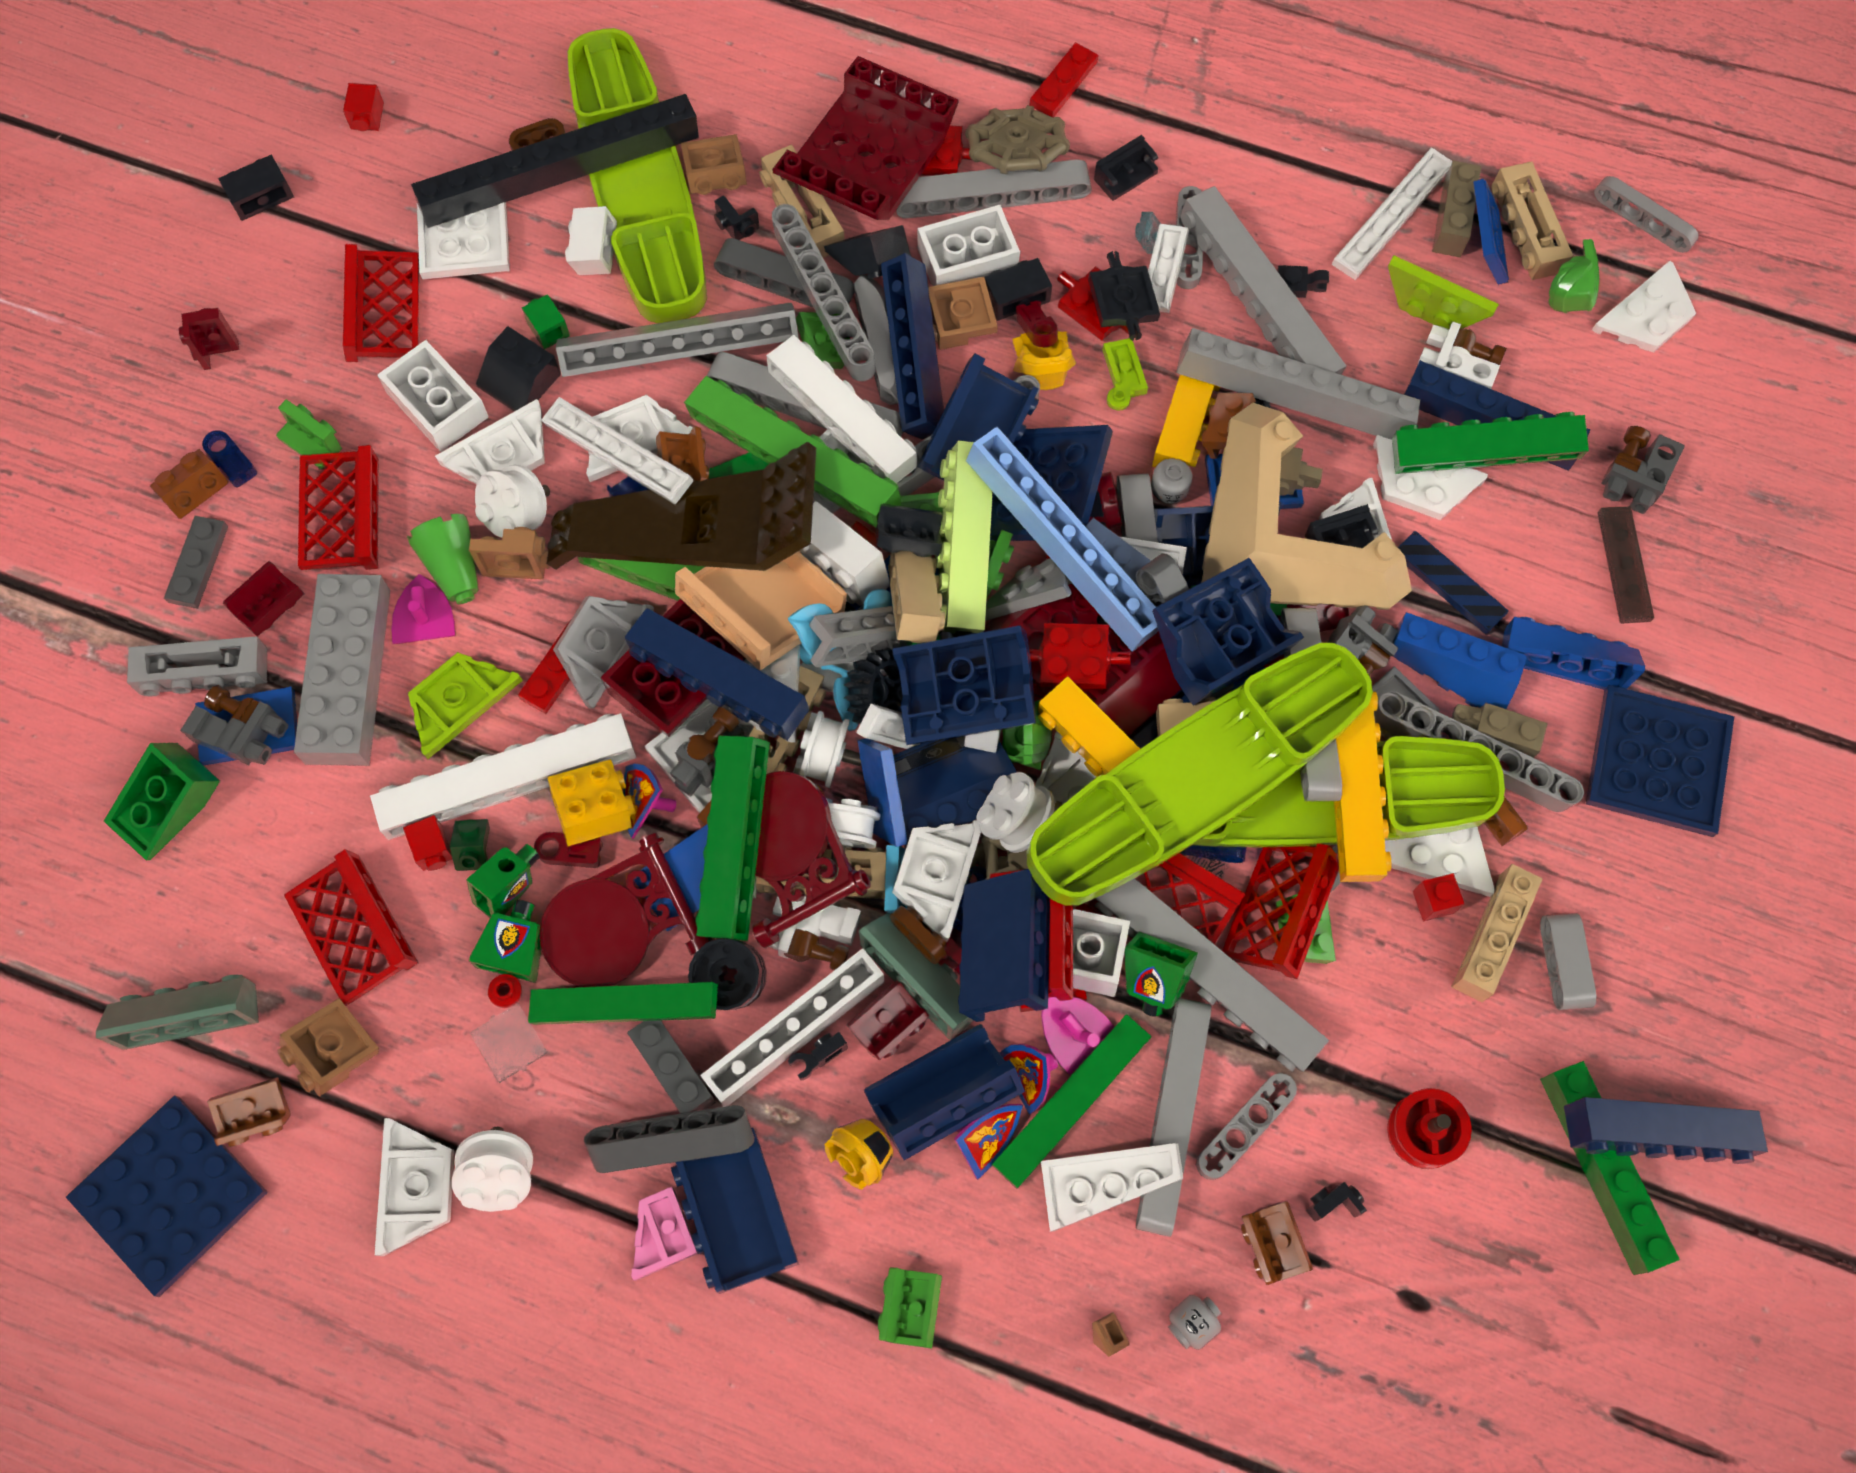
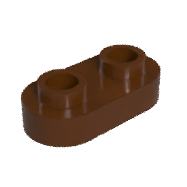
M548 118L516 129L509 136L511 151L549 139V137L552 138L551 136L555 137L565 134L564 126L559 120Z
M899 906L890 915V919L896 928L931 963L937 964L946 956L944 949L946 942L935 931L929 932L921 924L923 922L921 916L912 907L906 909L903 906Z

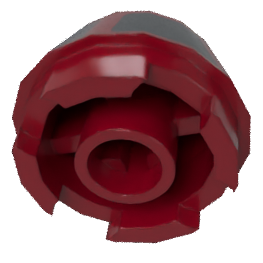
M1111 472L1101 474L1089 522L1094 518L1109 530L1112 527L1122 525L1117 493Z

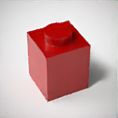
M348 83L343 112L350 128L358 131H379L384 101L377 85Z
M435 815L403 827L415 863L423 871L438 870L444 867L447 861L452 860L450 845L443 826Z
M1454 873L1424 880L1413 890L1423 922L1454 914L1465 904Z

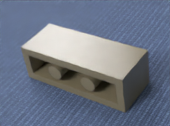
M1452 161L1443 182L1432 252L1461 257L1471 235L1476 204L1473 182L1479 180L1481 166Z

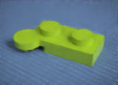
M1130 338L1104 343L1102 348L1114 388L1108 392L1107 404L1110 408L1117 411L1126 409L1130 404L1131 397L1145 395L1148 391L1134 343Z

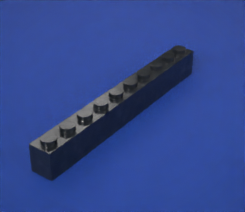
M683 94L413 183L411 186L427 228L699 138L697 116L687 95Z

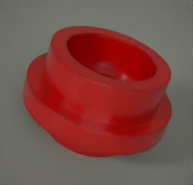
M509 974L495 977L488 987L490 1001L500 1008H509L515 1005L522 995L521 983L516 977ZM509 985V993L504 996L499 995L500 987Z

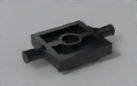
M1112 251L1107 254L1110 268L1104 271L1090 272L1088 277L1101 328L1120 325L1127 326L1130 340L1134 341V338L1139 340L1142 337L1139 323L1158 321L1160 317L1147 266H1123L1119 253L1115 251L1113 254Z

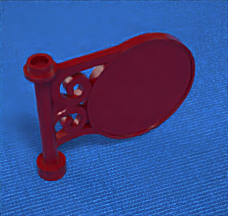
M776 771L766 774L755 876L764 879L774 888L781 903L782 916L773 922L768 918H764L753 924L754 937L764 948L778 942L780 932L854 892L863 896L867 893V889L871 887L869 877L863 870L856 871L851 869L831 820L828 802L819 787L808 778L792 772ZM828 843H830L839 871L834 881L825 883L819 876L820 869L824 865L827 866V871L821 874L822 878L826 879L833 878L837 871L836 864L832 859L822 857ZM808 872L809 878L803 875ZM802 883L806 889V902L804 905L793 910L792 901L800 902L805 897V892L802 889H796L794 893L796 884Z
M657 833L644 837L639 841L641 845L639 848L640 853L589 879L570 884L562 889L548 904L540 925V944L548 965L563 980L579 987L615 985L625 980L639 967L646 955L648 946L659 933L679 924L685 927L691 939L685 943L691 956L695 955L696 951L706 943L714 941L712 937L696 936V919L659 846L664 842L663 837L659 838ZM639 864L647 866L651 872V881L644 889H638L635 886L634 880L637 877H640L643 883L648 881L647 874L640 870L632 871L627 876V888L614 881L606 880ZM638 897H648L645 900L644 906ZM669 898L672 900L679 916L669 918L670 908L665 904H660L657 906V910L663 911V913L657 917L651 911L652 904L658 899ZM649 921L657 923V925L654 926L651 930Z

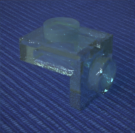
M1142 212L1140 223H1137L1135 228L1136 240L1147 254L1153 253L1159 225L1161 224L1153 212Z

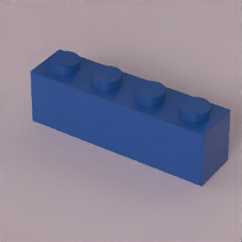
M1407 612L1404 614L1396 627L1398 633L1393 644L1399 649L1393 656L1394 658L1421 675L1426 674L1439 682L1438 686L1446 691L1452 690L1466 699L1465 703L1472 707L1481 708L1485 703L1504 709L1508 708L1519 684L1527 655Z
M1514 617L1504 631L1501 646L1527 655L1524 669L1603 690L1608 685L1627 689L1645 672V663L1639 649L1628 647L1623 642H1609L1598 639L1593 634H1579L1567 631L1562 626H1549L1537 623L1529 617Z

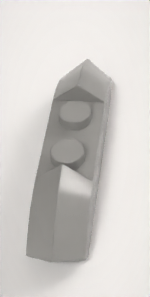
M860 275L854 283L855 302L862 330L874 351L876 367L874 377L880 400L889 405L898 404L884 288L873 278L868 279V275Z

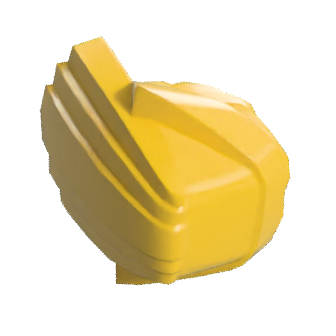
M1058 331L1057 343L1046 348L1033 345L1026 333L1012 339L1017 354L1013 371L1036 378L1040 384V390H1052L1063 386L1068 370L1076 365L1072 350L1069 348L1067 332Z

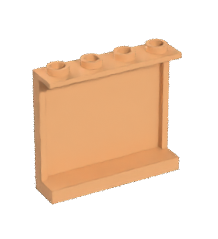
M801 551L796 552L766 571L704 567L693 574L684 567L675 573V594L759 671L801 644L796 630L788 621V617L807 605L819 603L830 607L833 613L845 612L847 593L839 584L834 583L828 578L819 566L812 564L804 557Z

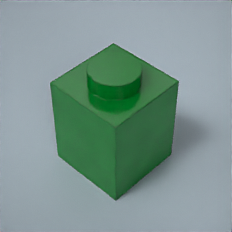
M548 294L534 299L528 305L522 307L528 326L544 350L556 344L557 339L570 336L564 318Z

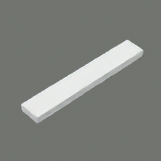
M1431 147L1334 258L1332 265L1356 280L1448 173L1452 160Z
M558 397L541 419L547 427L675 505L694 481L690 475Z

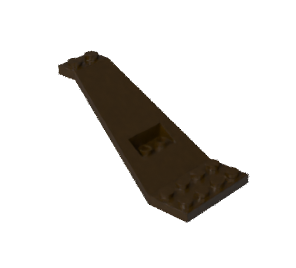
M807 441L800 447L792 449L787 455L776 462L770 463L765 469L692 482L676 505L652 490L573 503L563 511H558L551 521L552 532L547 546L549 551L546 564L557 570L575 557L766 571L811 544L816 447Z

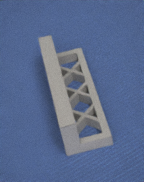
M893 606L814 616L809 624L822 641L810 660L815 667L862 659L866 660L867 654L872 652L876 654L875 650H893V648L909 646L912 641L897 640Z

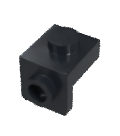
M725 196L714 201L716 209L714 219L721 230L726 229L733 239L740 240L744 237H749L759 229L758 213L754 208L739 215Z
M1345 1182L1337 1185L1331 1191L1326 1186L1310 1198L1313 1205L1306 1210L1314 1222L1325 1217L1341 1203L1344 1204L1354 1218L1367 1211L1362 1204L1364 1203V1198L1360 1192L1352 1185L1348 1187Z

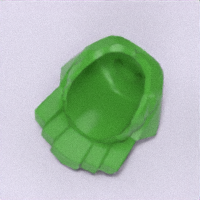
M1583 239V256H1574L1568 262L1562 264L1553 279L1549 290L1548 303L1554 310L1563 313L1591 311L1596 304L1599 290V266L1592 239Z
M1040 700L1034 701L1036 724L1002 729V746L1012 763H1019L1041 770V761L1048 755L1050 743L1052 742V730H1049L1038 718L1040 714L1038 712Z

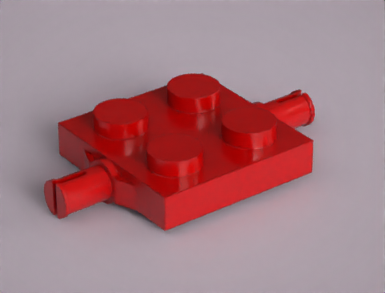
M950 125L944 143L921 175L934 176L958 173V167L962 159L972 160L969 156L970 148L963 147V126Z
M1095 266L1090 272L1102 270ZM1062 271L1059 274L1057 281L1069 289L1058 302L1060 310L1101 341L1111 332L1118 329L1128 333L1127 326L1122 325L1101 328L1088 282L1089 273L1079 280L1074 279L1066 271Z
M1044 623V635L1040 649H1029L1031 662H1039L1041 668V687L1055 688L1068 676L1080 689H1106L1107 673L1111 664L1130 665L1131 651H1111L1109 625Z

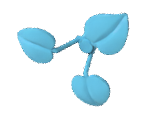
M884 589L873 590L866 597L863 610L893 606L891 592ZM825 604L807 605L788 617V621L796 630L801 641L800 658L807 665L813 664L810 660L822 642L809 624L814 616L834 614L830 607ZM835 665L821 666L822 670L829 669L842 675V677L837 678L834 682V701L842 721L845 719L850 720L848 730H855L859 724L852 722L854 713L846 711L850 706V701L844 699L849 694V689L844 686V684L851 680L847 674L848 671Z

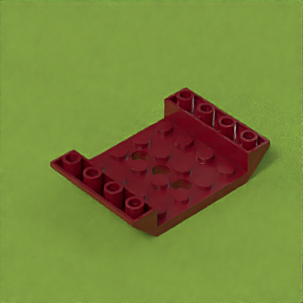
M857 56L844 73L843 93L796 154L787 149L772 171L780 177L873 219L889 220L944 143L959 100ZM837 141L847 142L840 146L835 144V142ZM869 152L873 155L863 157L860 153ZM888 163H894L898 166L888 168L885 165Z
M1071 583L1068 585L1072 591L1069 597L994 618L985 625L983 632L1021 625L1027 632L1029 649H1040L1044 635V623L1098 624L1102 617ZM1109 627L1111 651H1131L1114 630ZM1159 630L1133 652L1131 651L1130 665L1111 664L1107 673L1106 689H1081L1128 737L1132 736L1156 714L1158 704H1163V701L1175 698L1182 691L1174 678ZM1031 662L1033 683L1044 694H1049L1054 688L1041 687V668L1039 662Z

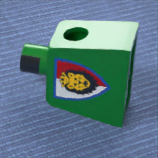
M525 844L516 854L507 847L501 848L466 879L472 904L489 918L494 913L505 915L514 905L515 900L519 899L531 886L530 867L540 858L537 851L528 844Z
M517 899L510 916L499 913L492 914L468 961L477 969L501 975L509 974L517 979L536 983L542 948L540 944V925L530 921L535 905Z
M1138 932L1125 947L1127 993L1144 1001L1143 1012L1146 1015L1160 1016L1163 1008L1171 1009L1183 995L1198 952Z

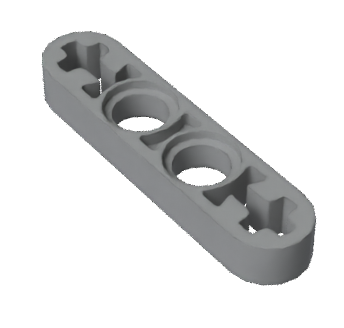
M1607 176L1595 188V197L1601 204L1673 250L1682 253L1688 252L1698 240V232L1692 225L1618 178ZM1628 202L1636 205L1639 211L1633 209ZM1653 218L1661 221L1664 226L1658 225Z
M1187 186L1179 192L1176 208V226L1183 227L1180 215L1187 198L1201 193L1202 191L1199 188ZM1189 230L1186 245L1195 247L1197 252L1191 255L1184 253L1177 285L1184 289H1193L1199 284L1203 264V251L1200 249L1196 237ZM1188 264H1191L1190 274L1192 278L1186 277L1185 269Z
M1283 1073L1274 1074L1260 1087L1198 1156L1196 1166L1201 1176L1209 1180H1216L1229 1171L1294 1099L1297 1087L1292 1077ZM1273 1082L1277 1085L1283 1082L1287 1086L1285 1093L1288 1096L1280 1095L1272 1103L1278 1107L1275 1111L1271 1103L1266 1099L1276 1089ZM1263 1093L1266 1099L1260 1097V1095ZM1252 1105L1264 1107L1267 1113V1119L1264 1123L1258 1124L1250 1119L1249 1109ZM1236 1129L1242 1132L1245 1141L1241 1148H1233L1227 1143L1226 1135L1229 1130ZM1219 1142L1221 1148L1226 1153L1232 1155L1233 1158L1230 1160L1226 1154L1218 1162V1166L1221 1168L1220 1171L1216 1169L1208 1171L1206 1169L1208 1161L1205 1157L1207 1155L1209 1158H1213L1218 1154L1221 1149L1216 1147L1215 1144Z

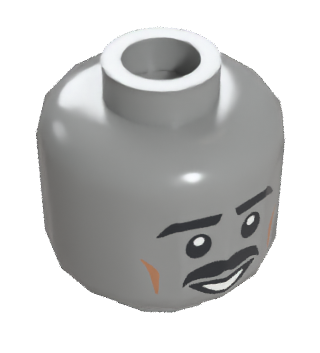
M1170 458L1160 462L1154 469L1151 480V489L1154 496L1158 500L1169 504L1178 503L1183 500L1189 493L1193 475L1190 467L1180 459Z
M1189 1295L1170 1312L1171 1324L1168 1328L1185 1349L1191 1346L1196 1350H1200L1220 1333L1221 1324L1217 1317L1221 1314V1311L1209 1297L1202 1301L1198 1296Z

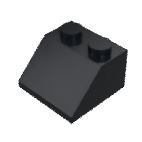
M903 225L854 236L824 246L825 252L855 276L867 274L868 279L882 276L881 263L904 253L911 256Z
M507 326L488 347L476 385L511 410L516 411L536 399L539 400L561 374L554 355Z

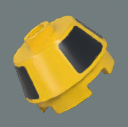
M859 1119L835 1128L831 1138L824 1144L829 1161L832 1163L836 1159L847 1172L842 1178L860 1190L867 1185L879 1183L893 1157V1148L885 1133L866 1119Z

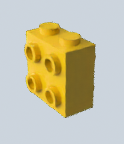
M611 759L547 777L551 797L568 846L632 828L630 815L635 814L633 802L630 795L624 796L622 789H625L626 785L621 770L615 771Z

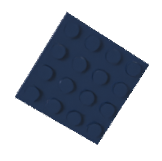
M1109 425L1025 429L1019 442L1014 441L1013 445L1086 527L1110 445L1112 429ZM994 494L992 496L990 540L997 541L1001 530L1013 534L1011 541H1035Z
M1608 685L1604 689L1586 805L1710 837L1716 836L1719 832L1735 716Z
M176 1095L66 1196L68 1201L155 1297H160L268 1193L224 1144L216 1146L214 1141L216 1136L185 1102Z

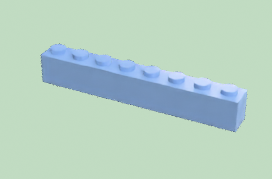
M996 427L974 442L966 462L1128 648L1133 652L1158 632L1152 612L1156 608L1154 604L1003 432Z

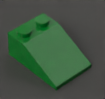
M150 743L104 819V822L146 861L151 860L206 806L220 780L178 743Z

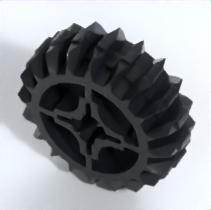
M875 650L876 654L873 652L867 654L866 660L862 659L853 662L854 670L847 672L851 680L844 684L849 689V694L844 699L850 701V706L846 711L854 713L852 722L861 724L871 703L901 712L903 694L900 673L893 650ZM883 669L887 675H882L880 671Z

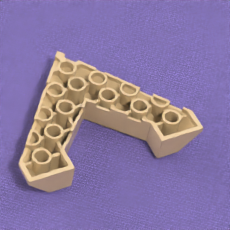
M1251 403L1229 420L1227 443L1222 456L1220 468L1222 471L1215 495L1209 529L1210 537L1209 543L1206 545L1201 583L1250 558L1271 588L1270 603L1310 606L1333 604L1335 607L1358 608L1366 605L1368 607H1376V609L1388 610L1412 591L1405 555L1385 532L1364 548L1277 534L1281 458L1294 448L1303 435L1284 412L1256 403Z

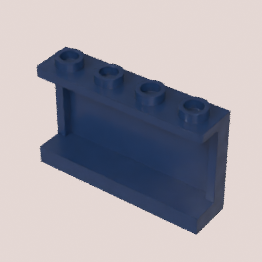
M974 353L967 361L917 467L944 481V478L940 477V465L942 459H946L948 450H952L958 440L976 442L996 427L1003 432L1012 444L1014 441L1019 442L1026 429L1023 421L1027 414L1032 415L1038 404L1039 399L1035 398L1039 388L1032 386L1028 389L983 365L985 358Z
M1029 869L964 885V899L962 902L963 929L961 932L962 953L959 966L961 974L960 994L958 996L959 1013L976 1022L985 1020V1013L1020 1005H1026L1035 1011L1048 1009L1050 898L1039 887Z
M982 1024L975 1026L864 1089V1093L876 1117L903 1160L910 1158L1025 1092L1015 1066L1010 1060L1005 1061L991 1043Z
M753 1127L751 1129L755 1141L752 1146L742 1152L676 1162V1165L671 1167L677 1187L683 1185L687 1197L681 1200L687 1220L693 1219L697 1232L692 1234L698 1254L704 1253L708 1264L707 1267L702 1268L709 1289L715 1287L718 1294L799 1265L762 1149Z

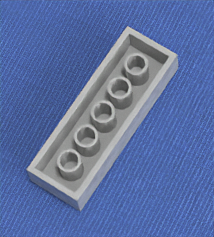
M318 574L294 747V753L305 765L370 766L390 599V589L381 575Z

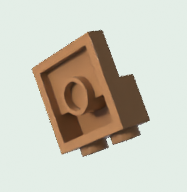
M737 134L681 143L690 194L699 193L706 195L712 190L723 188L735 190L741 185H747Z
M984 277L928 287L935 342L938 343L939 350L968 345V338L997 333L998 326Z
M527 527L504 529L502 540L490 536H485L481 539H470L469 551L482 576L544 580L545 569L550 568L546 564L549 550H545V538L537 536L535 530Z
M340 998L280 1034L279 1046L281 1048L277 1050L286 1066L289 1067L294 1064L301 1074L297 1077L302 1087L308 1093L314 1090L320 1097L349 1078V1072L377 1055L379 1047Z

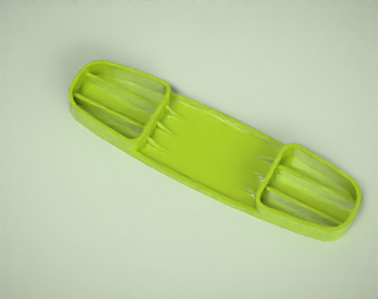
M615 28L600 29L580 35L571 43L567 51L568 70L573 106L579 129L659 103L657 88L645 60L633 37L628 33ZM672 146L589 174L598 207L606 206L617 221L616 230L611 235L613 253L627 289L640 315L648 321L657 324L688 319L697 315L704 308L707 300L706 277L697 224L676 147Z
M1318 643L1251 675L1242 686L1175 725L1128 757L1106 775L1096 777L1060 806L1035 830L1027 849V866L1032 877L1042 891L1053 901L1063 905H1081L1114 890L1192 846L1274 790L1338 738L1369 705L1373 694L1372 681L1366 669L1345 647L1335 643Z
M1395 736L1387 741H1379L1377 743V755H1382L1383 772L1379 774L1380 787H1384L1386 791V804L1382 807L1383 819H1387L1389 826L1388 838L1385 841L1443 834L1478 827L1497 813L1504 801L1505 784L1500 761L1491 749L1480 743L1408 736ZM1299 769L1270 793L1193 845L1223 847L1317 846V843L1337 845L1334 801H1305Z

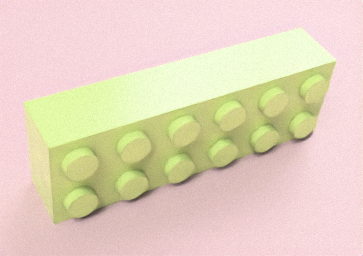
M959 440L952 450H948L946 459H942L940 465V477L944 478V489H940L938 496V507L943 508L939 531L942 546L940 555H935L936 568H939L938 593L942 594L941 612H945L943 631L953 634L956 631L981 633L985 630L992 490L966 462L974 442Z

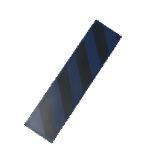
M1414 531L1398 546L1405 555L1407 567L1485 635L1509 612V610L1417 531Z

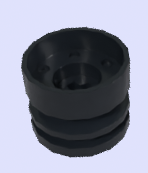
M720 938L706 943L696 951L689 964L688 980L689 983L714 982L718 984L716 1010H737L749 1006L760 996L766 985L767 969L763 957L755 947L743 941ZM727 967L729 969H737L738 971L734 975V983L730 980H724V976L728 973Z

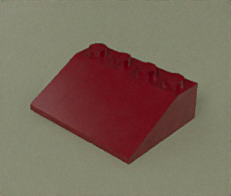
M681 598L663 615L666 619L744 662L746 660L742 654ZM628 650L600 679L608 694L628 711L670 737L707 699L706 694L699 690L697 692L688 690L681 684L680 679L673 675L670 678L662 675L655 669V665L648 661L645 663L639 662L630 655Z

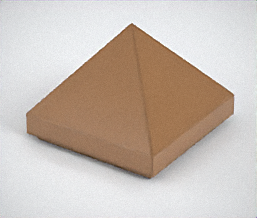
M1114 1312L1092 1323L1093 1343L1108 1357L1130 1345Z

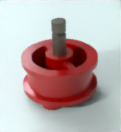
M1426 1088L1413 1092L1394 1106L1389 1115L1387 1132L1393 1150L1403 1161L1417 1168L1435 1169L1457 1160L1466 1151L1471 1140L1472 1126L1468 1112L1456 1097L1440 1089Z

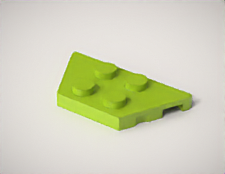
M1393 255L1388 265L1399 309L1433 325L1450 329L1452 322L1461 324L1460 328H1466L1493 316L1499 305Z
M458 652L408 692L423 755L427 759L431 758L523 681L521 676L513 671L509 673L498 669L495 665L484 661H475L472 657Z

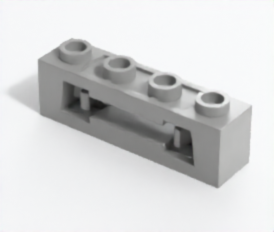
M257 636L129 647L127 683L143 696H157L159 692L170 691L186 694L190 693L193 689L210 690L215 685L223 688L228 686L252 688L256 684L267 683V647ZM168 664H176L180 668H172ZM219 664H225L229 667H221Z

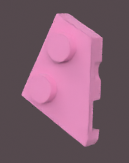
M673 1187L639 1200L638 1229L635 1236V1258L631 1274L634 1281L698 1254Z

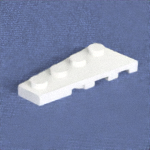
M1178 1143L1041 1161L1050 1232L1184 1179Z

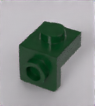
M488 819L455 821L450 843L455 870H477L488 861L486 854L490 831Z

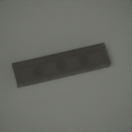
M1631 506L1601 508L1597 514L1620 624L1651 622L1654 619V613Z

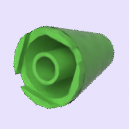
M450 514L452 520L443 522L441 517H437L413 528L410 531L412 537L407 535V540L447 599L451 602L456 601L458 605L474 600V594L479 591L475 561L469 551L471 539L469 522L464 514Z

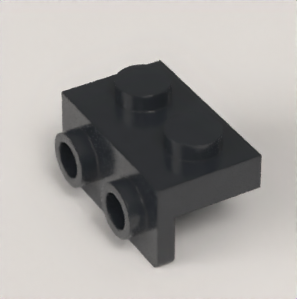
M881 504L875 531L877 547L892 553L902 550L913 552V554L920 557L939 556L942 546L939 533L942 513Z

